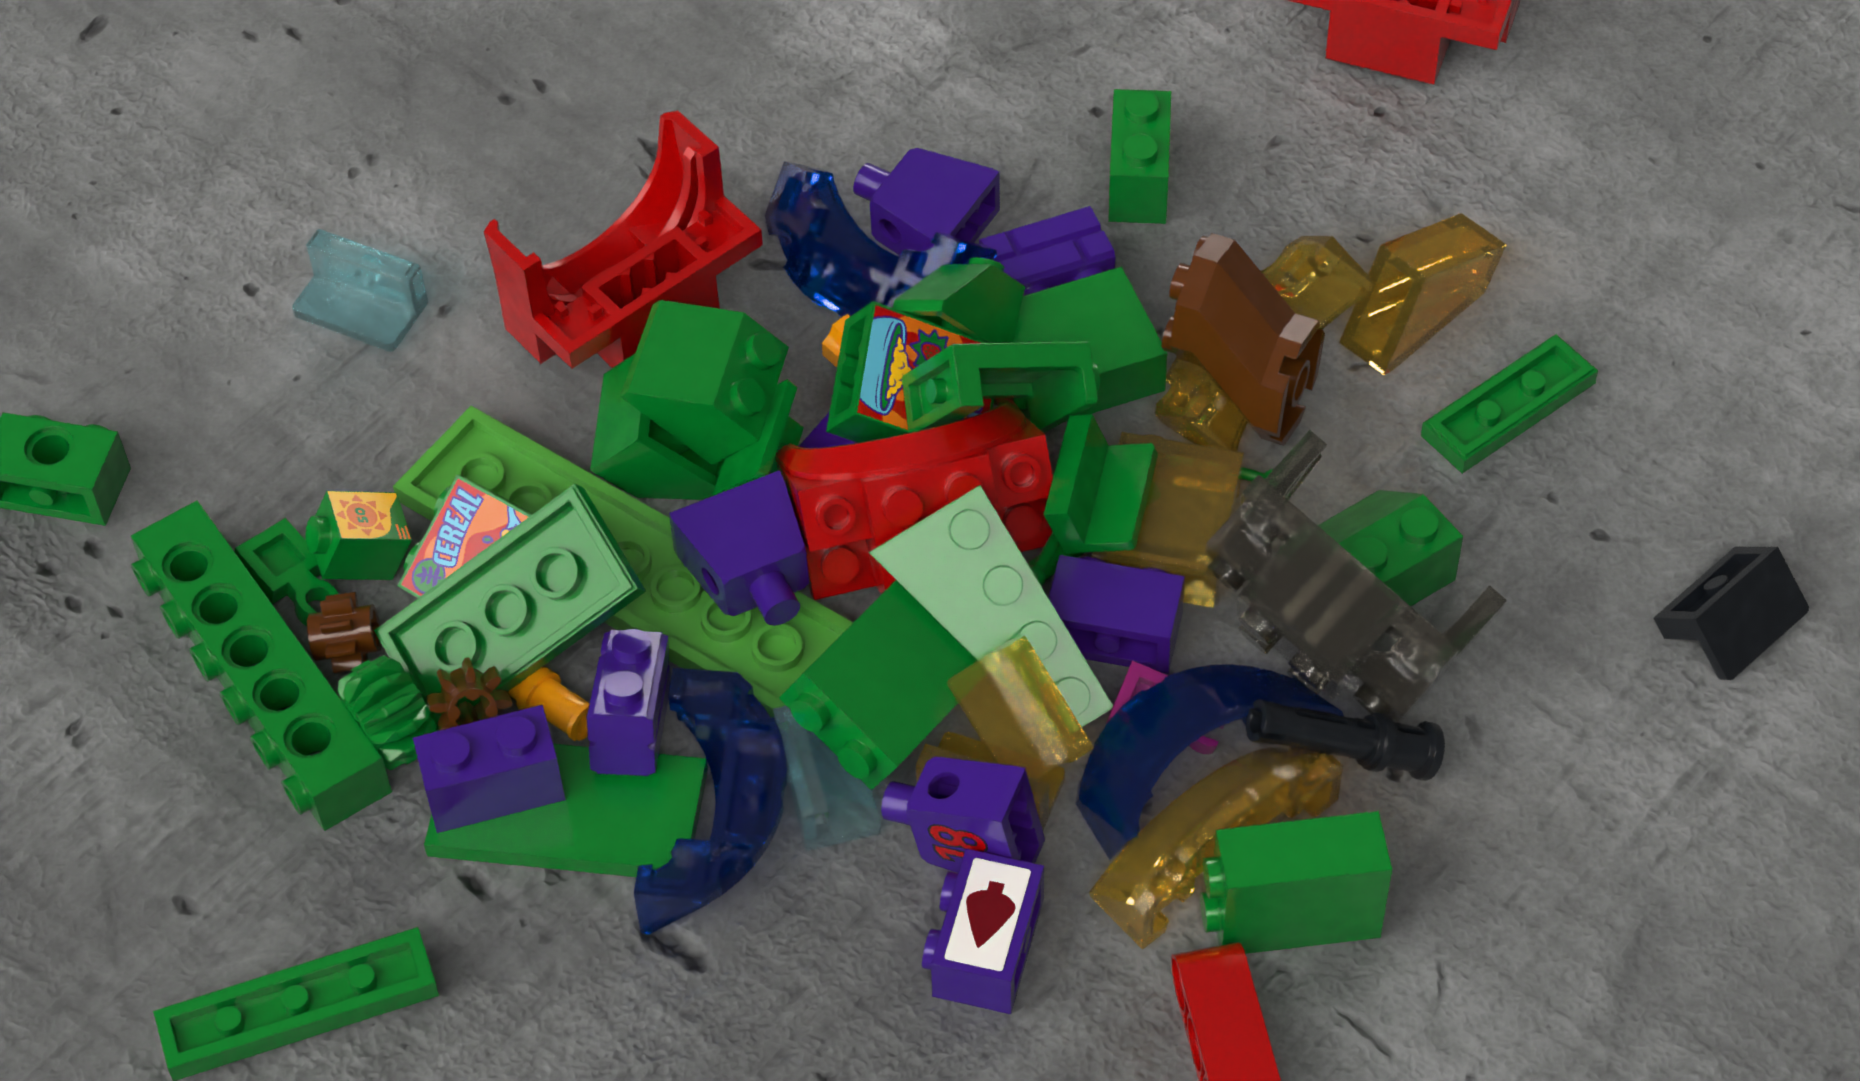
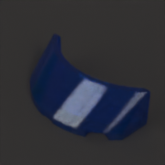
M784 161L765 213L769 235L778 236L783 253L787 259L783 268L790 279L815 304L827 307L837 312L841 317L846 314L852 316L872 301L893 308L894 300L943 264H968L971 258L979 257L993 260L997 256V250L989 246L962 241L949 234L936 232L930 243L934 244L932 248L926 251L904 249L900 257L894 255L875 243L856 224L839 195L833 178L834 175L831 172Z
M1235 664L1207 665L1171 674L1153 687L1141 690L1134 695L1104 726L1094 742L1083 777L1079 781L1075 804L1107 857L1111 860L1137 845L1144 838L1139 826L1142 809L1153 797L1152 788L1174 758L1206 733L1227 723L1241 719L1246 726L1248 711L1250 708L1254 709L1253 702L1255 700L1262 699L1268 702L1279 703L1280 705L1334 713L1340 716H1344L1343 712L1294 678L1254 666Z
M673 668L668 694L670 710L676 711L677 719L682 721L694 735L707 758L715 790V815L710 840L677 839L671 851L672 858L661 868L654 870L653 864L638 866L634 899L640 932L642 934L649 935L695 912L719 898L736 885L764 854L782 818L784 791L788 784L786 752L782 735L775 717L771 718L766 709L754 696L753 686L738 672Z

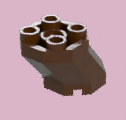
M1211 233L1209 237L1203 235L1196 245L1191 265L1180 263L1173 275L1169 297L1177 300L1175 313L1169 319L1163 334L1162 349L1174 353L1179 360L1201 366L1261 439L1284 446L1303 417L1306 406L1298 404L1305 389L1312 391L1317 379L1325 333L1322 329H1319L1321 326L1319 320L1296 314L1236 240Z

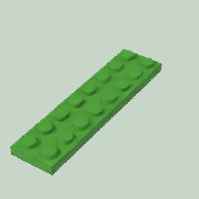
M470 406L393 485L394 492H397L401 504L430 521L434 518V507L438 497L447 487L452 485L457 474L488 488L533 514L573 484L584 487L646 590L644 594L604 623L616 630L638 629L662 632L669 639V661L792 733L799 724L794 719L791 710L779 697L853 623L799 591L794 592L800 603L799 612L790 621L781 625L772 626L767 624L758 607L736 616L725 615L676 555L669 517L473 406Z

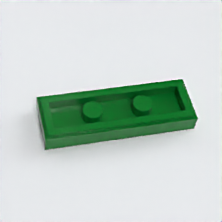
M1555 334L1423 422L1421 437L1463 474L1596 383L1598 370Z

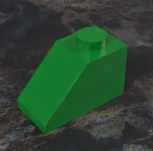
M975 257L969 259L968 264H943L894 300L893 308L988 343H1013L1025 286L1004 273L1005 267L1001 263L991 259Z

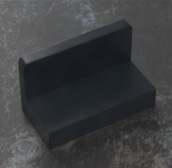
M1734 547L1653 619L1664 639L1698 640L1717 677L1720 680H1733L1807 614L1809 606L1778 547Z

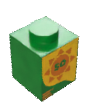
M326 491L316 515L311 516L307 522L305 534L307 549L311 554H315L322 579L393 580L412 541L397 492Z

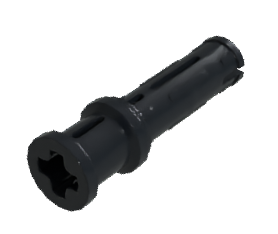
M1258 699L1253 702L1254 709H1249L1246 719L1247 737L1252 742L1277 744L1300 750L1356 759L1357 763L1368 771L1379 772L1383 771L1386 767L1408 771L1411 777L1423 781L1430 780L1437 774L1445 752L1444 734L1438 724L1428 721L1421 722L1417 726L1397 723L1393 721L1391 716L1379 712L1367 715L1363 719L1351 718Z

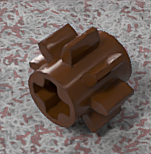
M356 592L326 596V600L320 601L322 612L308 615L307 634L313 658L316 661L331 659L334 674L349 672L354 667L369 660L367 653L381 651L382 644L374 632L375 629L381 626L377 610L373 604L358 606Z
M469 657L464 658L462 668H458L451 673L439 669L437 675L442 685L441 693H432L427 696L430 711L435 713L444 712L437 723L439 730L495 717L498 715V709H507L512 706L508 691L502 689L494 690L501 681L498 669L493 666L482 673L473 668ZM463 696H465L467 699L471 701H474L479 697L481 700L475 706H473L471 703L467 701L458 705V700L461 699Z

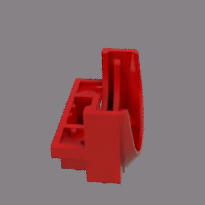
M1287 0L1330 11L1325 59L1433 85L1451 40L1497 50L1500 42L1506 43L1520 5V0Z
M678 110L660 115L656 160L645 185L635 200L606 231L580 250L558 261L542 265L541 259L534 252L526 257L500 232L499 223L496 219L490 221L483 231L494 269L505 329L540 364L557 354L571 369L596 353L611 368H614L635 354L652 305L659 300L720 309L716 275L763 245L762 230L724 196L719 147Z
M1005 398L994 399V404L997 407L984 413L903 435L822 448H802L793 444L783 446L776 452L775 460L777 470H780L784 478L805 544L809 589L813 599L818 600L874 586L882 594L896 579L868 552L981 485L1020 552L1044 547L1052 533V529L1043 514L1053 480L1045 434L1024 416L1013 400Z

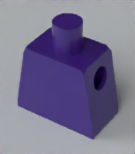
M914 148L905 154L892 172L871 163H865L855 178L853 192L855 195L870 201L871 234L875 240L929 275L943 264H958L1000 211V171L925 149Z
M780 470L669 513L676 555L725 615L736 616L758 607L765 622L772 626L784 624L797 615L800 610V603L794 592L804 589L809 584L807 553Z

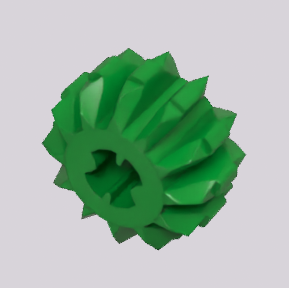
M385 655L372 662L367 660L351 669L352 673L338 681L339 698L382 756L385 768L393 770L403 763L408 765L417 760L413 737L436 732L437 725L430 715L431 711L423 700L421 691L413 683L410 674L404 671L400 662Z

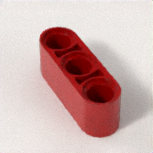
M1236 942L1172 954L1171 968L1174 988L1198 1080L1281 1081L1242 944Z

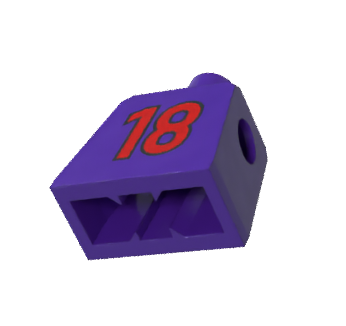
M935 756L926 762L916 786L892 781L888 784L883 795L881 805L883 819L910 825L920 857L929 864L956 873L959 872L965 849L1035 864L1045 842L1026 768Z

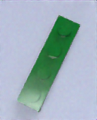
M419 927L173 1004L155 1010L153 1013L168 1071L172 1080L177 1081L438 997L439 992Z

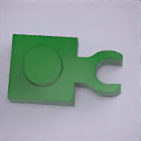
M286 518L235 548L234 552L269 601L274 604L288 596L294 603V611L298 620L305 626H307L308 615L317 613L308 605L309 602L326 600V596L338 594L337 590L329 582L317 578L321 573L315 554H311L308 551L306 540Z

